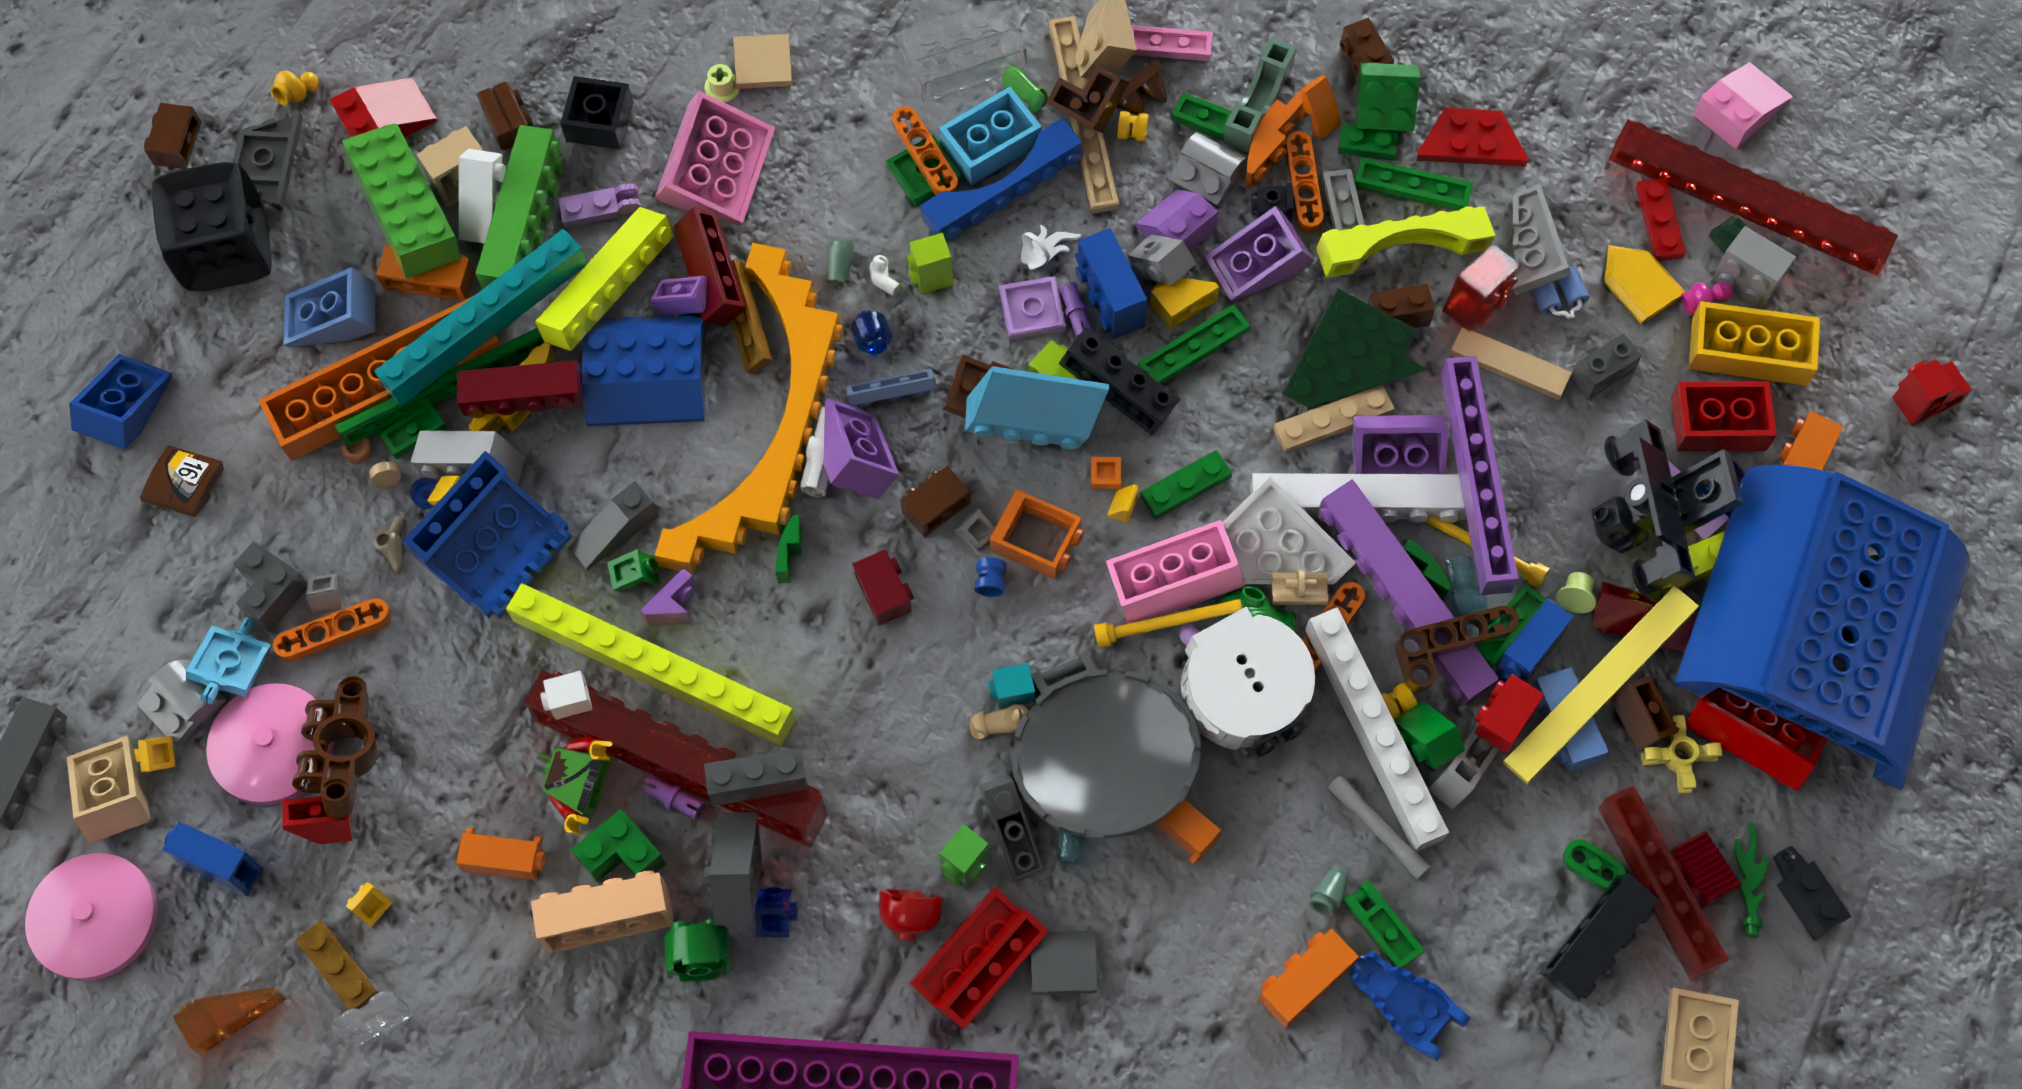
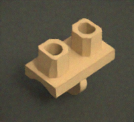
M1298 570L1297 573H1272V605H1328L1327 573H1305L1304 570Z

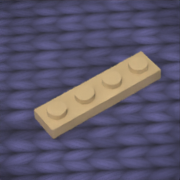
M1383 384L1275 423L1273 430L1286 454L1353 429V416H1389L1394 414L1395 408Z

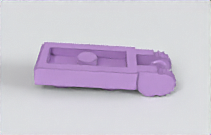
M627 183L616 188L558 198L563 226L568 228L618 218L620 215L635 212L641 207L640 201L637 198H626L637 195L638 187L635 184Z

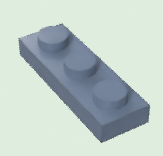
M932 369L846 386L849 405H856V407H867L872 405L874 401L879 400L892 402L909 394L922 396L930 393L933 389H937Z

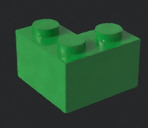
M622 808L571 849L596 882L600 881L621 862L634 876L643 871H654V873H657L666 865L662 855Z

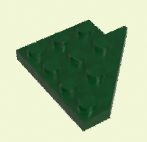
M1337 288L1282 394L1306 407H1311L1423 372L1425 367L1403 356L1417 329Z

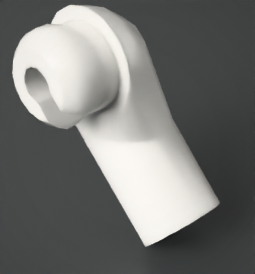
M877 255L870 264L871 281L878 288L895 296L899 292L901 284L889 277L888 259L885 256Z

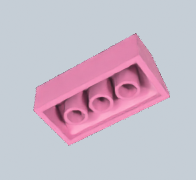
M1221 520L1106 561L1128 623L1164 616L1245 587L1238 561Z

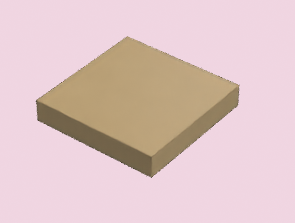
M789 34L733 37L736 89L792 86Z

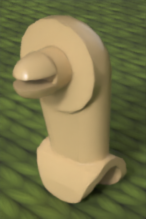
M1014 704L1008 708L984 714V711H980L970 719V732L976 740L988 737V734L1015 733L1022 716H1026L1029 710L1023 705Z

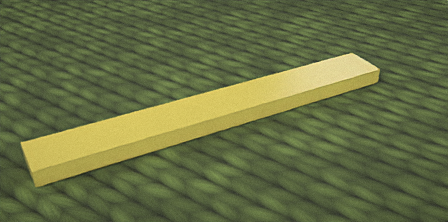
M1673 586L1504 760L1503 764L1528 785L1694 614L1699 605Z

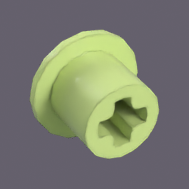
M723 64L714 65L709 69L707 73L708 79L704 86L705 93L724 103L735 99L740 89H736V75L732 74L731 69Z
M1571 573L1567 578L1566 586L1557 592V603L1569 612L1577 614L1591 612L1597 602L1595 595L1592 593L1595 584L1594 579L1586 573Z

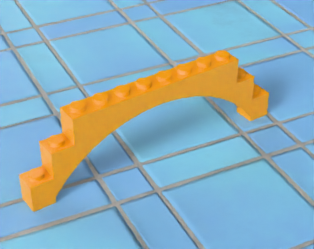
M752 243L745 265L749 282L756 283L769 299L781 320L788 338L791 356V380L784 416L763 458L751 474L731 494L695 519L671 530L663 528L654 555L659 567L681 571L684 568L688 573L694 574L696 565H701L703 561L704 548L737 555L739 545H744L746 541L747 528L779 535L782 525L786 526L788 523L790 508L787 507L790 498L794 499L797 493L798 481L795 480L797 473L802 472L805 466L806 455L803 454L804 449L808 445L810 437L813 436V428H811L813 419H818L820 415L821 393L825 394L829 382V377L826 376L829 367L833 368L835 364L836 351L834 348L836 342H841L844 326L840 325L838 313L815 309L818 295L814 293L812 281L789 277L792 262L788 261L786 249Z

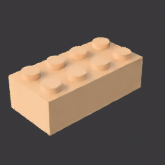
M643 871L637 873L635 878L627 880L622 878L608 879L603 882V885L591 887L590 885L576 886L571 889V892L560 895L557 892H549L540 895L538 900L531 901L536 939L549 954L670 927L675 922L669 888L660 873H654V871Z

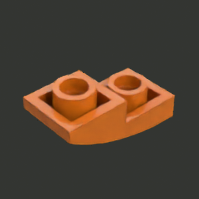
M1322 74L1314 81L1309 82L1301 90L1303 110L1311 115L1312 132L1319 140L1341 125L1334 93L1327 78Z

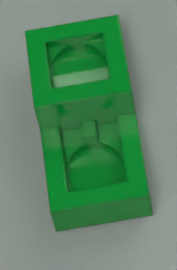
M799 515L791 517L779 542L775 566L778 583H791L790 555L802 554V525Z
M1409 539L1403 547L1440 599L1445 601L1451 589V584L1446 574L1424 549Z

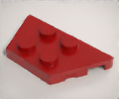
M1444 108L1418 150L1417 161L1526 167L1528 156L1502 111Z

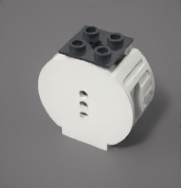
M1245 607L1191 637L1185 649L1189 659L1182 673L1181 697L1191 711L1198 731L1212 742L1229 749L1237 750L1241 747H1252L1247 757L1249 758L1257 754L1260 758L1274 750V746L1280 743L1279 740L1284 739L1285 743L1301 735V731L1307 728L1305 723L1312 716L1311 713L1295 722L1293 721L1311 702L1315 687V670L1306 645L1291 628L1268 616L1258 614L1252 617L1248 608Z

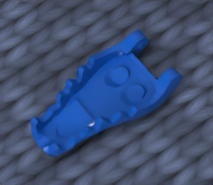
M1373 951L1362 955L1352 966L1350 971L1351 981L1371 999L1395 1033L1412 1049L1428 1058L1438 1061L1442 1056L1443 1052L1433 1043L1451 1020L1464 1027L1471 1019L1437 984L1430 982L1426 978L1416 977L1412 972L1406 971L1399 966H1391Z

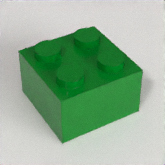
M1360 63L1355 113L1357 129L1414 131L1420 83L1418 65Z

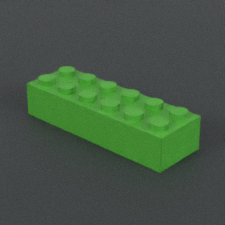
M395 122L342 140L349 166L405 278L407 279L460 260L456 237L397 123Z
M519 125L475 273L482 289L544 243V226L546 222L550 221L552 198L557 197L559 189L558 177L560 173L564 172L566 164L565 157L562 156L560 151V142L556 140L553 129Z

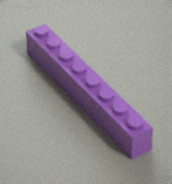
M1477 357L1446 358L1441 372V380L1480 594L1511 593L1518 580V574Z
M1353 479L1322 499L1319 506L1322 519L1327 525L1335 527L1339 533L1337 535L1339 542L1347 551L1351 549L1357 558L1355 560L1357 567L1364 575L1369 574L1375 582L1373 587L1382 600H1388L1393 607L1391 612L1400 625L1405 624L1410 630L1454 618ZM1434 633L1437 643L1441 645L1449 643V638L1445 633ZM1411 640L1413 644L1416 646V648L1419 649L1418 644L1414 640ZM1475 646L1433 657L1437 675L1441 674L1448 683L1446 687L1450 695L1456 701L1460 699L1463 705L1493 686L1499 680Z

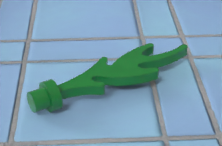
M1749 822L1747 825L1750 834L1748 853L1742 851L1739 839L1734 841L1735 858L1744 879L1738 874L1734 875L1741 882L1742 886L1739 889L1744 898L1748 915L1747 918L1742 919V927L1746 929V937L1757 938L1759 937V929L1762 928V919L1756 918L1758 905L1765 894L1761 892L1754 896L1752 892L1760 885L1765 876L1768 857L1764 856L1760 864H1755L1757 837L1754 824Z

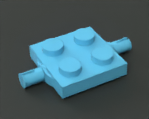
M248 617L244 618L237 631L224 630L215 626L210 627L186 670V679L207 686L200 697L202 702L206 703L208 700V704H213L220 690L243 697L247 696L271 649V644L256 640L250 635L256 625L253 619L249 621Z

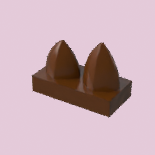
M1157 59L1128 81L1129 84L1118 105L1120 104L1131 113H1144V101L1138 88H1141L1142 91L1155 100L1167 102V90L1162 77L1158 73L1163 67Z

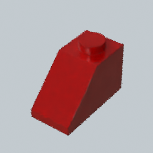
M322 796L282 800L283 830L318 844L352 841L351 813L343 819L328 817L324 811Z

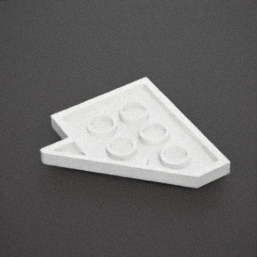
M1270 476L1222 522L1245 584H1271L1272 573H1297L1298 570H1304L1305 573H1327V584H1335L1356 563Z

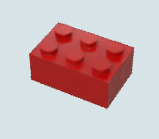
M1770 381L1679 382L1671 397L1677 451H1720L1722 449L1726 451H1767L1777 436Z

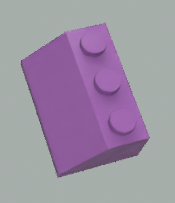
M1353 416L1352 451L1354 474H1446L1448 425L1444 416Z

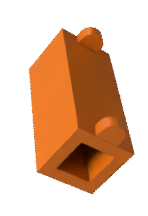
M1185 799L1171 814L1155 824L1191 855L1189 861L1193 865L1200 861L1219 840L1221 829Z
M467 828L465 833H462L456 864L463 872L537 881L539 871L544 870L546 863V853L542 849L543 837L535 836L534 841L478 835L475 834L474 828Z

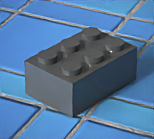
M758 812L719 813L717 826H712L711 841L714 846L708 847V865L710 867H705L704 871L705 887H710L711 892H708L707 910L708 912H713L714 925H754L762 869Z

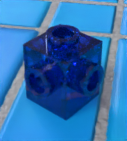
M779 887L760 889L754 919L756 921V936L789 937L792 921L798 920V902H792V889H782Z

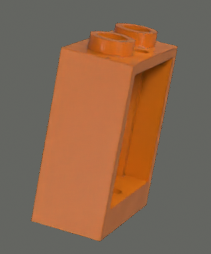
M1016 489L989 539L990 551L1056 579L1060 571L1065 572L1071 560L1069 552L1073 545L1077 547L1084 535V530L1081 529L1082 517ZM1024 512L1068 531L1053 562L1008 543Z

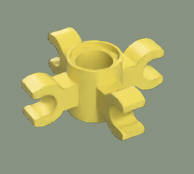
M1676 715L1672 717L1673 721L1676 722V727L1679 728V732L1670 737L1671 745L1666 748H1644L1645 753H1641L1642 766L1665 764L1669 770L1677 774L1678 793L1689 794L1692 793V789L1696 788V780L1691 765L1697 761H1718V757L1722 756L1721 743L1698 745L1695 740L1687 737L1684 715ZM1675 750L1684 751L1688 759H1680L1675 754Z

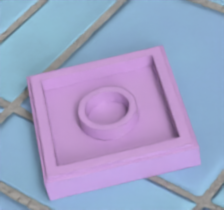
M1056 276L999 285V294L1009 341L1066 331Z

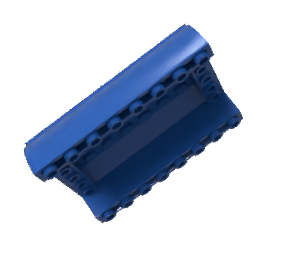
M1764 465L1748 468L1740 487L1743 504L1732 510L1674 684L1702 697L1717 688L1724 689L1876 761L1872 777L1902 790L1906 782L1970 566L1969 553L1958 536L1948 529L1949 524L1839 472L1831 473L1815 468L1794 465ZM1868 547H1872L1877 551L1879 555L1878 561L1870 558ZM1860 574L1868 577L1870 588H1866L1860 583ZM1842 629H1847L1851 632L1853 637L1852 644L1847 643L1843 639ZM1834 656L1839 657L1843 661L1845 666L1843 672L1834 667Z

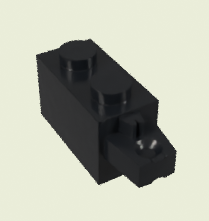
M1793 846L1781 850L1773 857L1783 878L1777 884V887L1813 941L1840 927L1852 917L1815 861L1808 864Z

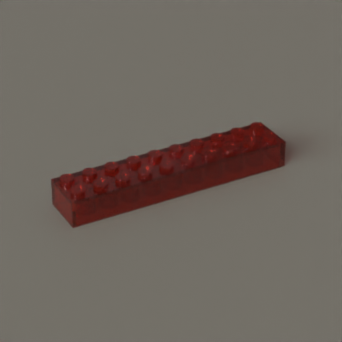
M544 670L541 671L524 701V704L537 723L574 740L593 737L600 741L612 742L611 747H606V754L613 755L615 759L650 775H654L674 786L678 785L685 791L711 802L707 791L704 764L735 759L736 754L723 746H719L718 749L707 745L708 741L697 734L692 733L691 736H687L680 732L679 727L668 721H663L662 724L652 720V715L642 709L636 708L635 711L624 707L625 704L613 696H608L607 699L601 697L589 685L587 687L593 710L555 720L550 710H544L540 693L545 692L543 680L564 674L553 671L552 674ZM809 785L808 790L718 805L731 812H758L760 825L810 848L828 816L823 797L820 796L821 792Z

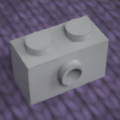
M1154 234L1147 237L1127 255L1132 263L1131 269L1137 277L1168 285H1173L1196 265L1183 240Z

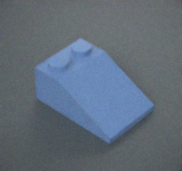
M352 267L285 295L284 346L286 347L353 341L375 332V281Z

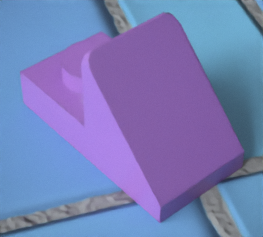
M683 568L640 610L644 621L648 625L691 623L689 614L679 603L686 602L694 593L696 585L692 575Z

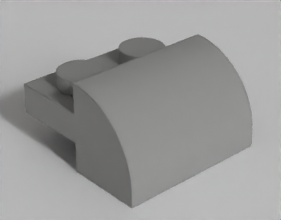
M1196 132L1182 148V155L1172 171L1169 181L1189 192L1199 193L1206 201L1219 207L1231 185L1236 183L1247 163V158Z
M189 659L175 660L154 673L148 680L152 686L137 703L166 736H172L173 744L180 746L186 742L201 722L209 723L227 701L218 692L213 704H208V700L206 703L202 702L200 697L207 686L186 679V670L191 663Z

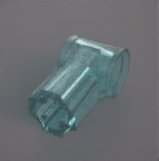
M1463 554L1446 560L1444 565L1451 584L1450 604L1454 617L1486 610L1487 598L1486 595L1480 594L1472 557Z

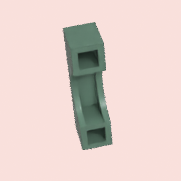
M1270 37L1259 59L1255 75L1245 97L1240 104L1236 103L1225 124L1224 144L1249 153L1252 139L1261 120L1277 100L1294 66L1296 47Z

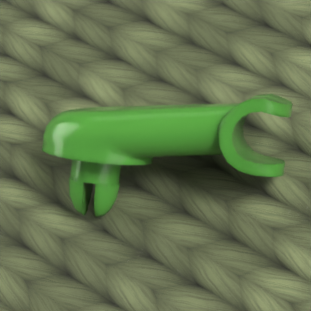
M1011 66L1004 71L1002 75L1004 87H1011L1021 100L1029 104L1028 109L1032 113L1039 111L1041 107L1047 105L1046 101L1049 94L1043 87L1037 88L1026 77L1021 68Z

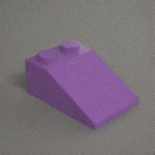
M1276 206L1205 255L1206 260L1232 302L1291 278L1314 262L1288 217Z
M828 398L825 402L823 464L830 483L838 488L855 491L862 496L867 495L880 499L898 477L899 473L876 415Z

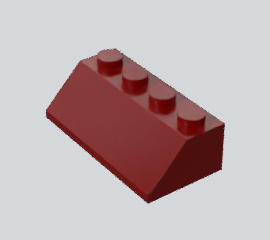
M1717 688L1703 697L1700 696L1685 722L1686 727L1693 730L1696 734L1714 743H1721V748L1725 751L1731 752L1754 768L1762 770L1780 783L1798 791L1816 766L1827 741V738L1721 688Z

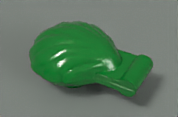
M1246 586L1242 590L1228 592L1221 599V603L1239 599L1241 600L1242 608L1247 607L1252 617L1258 614L1268 616L1284 623L1294 631L1296 614L1293 611L1275 608L1265 599V594L1255 587Z

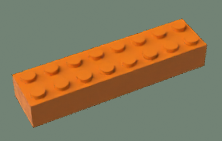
M470 298L259 399L258 401L281 448L292 462L341 438L335 425L391 399L392 396L384 389L374 371ZM496 335L453 368L500 346Z

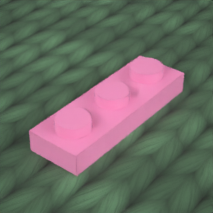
M1131 25L1137 49L1133 55L1210 61L1213 32Z

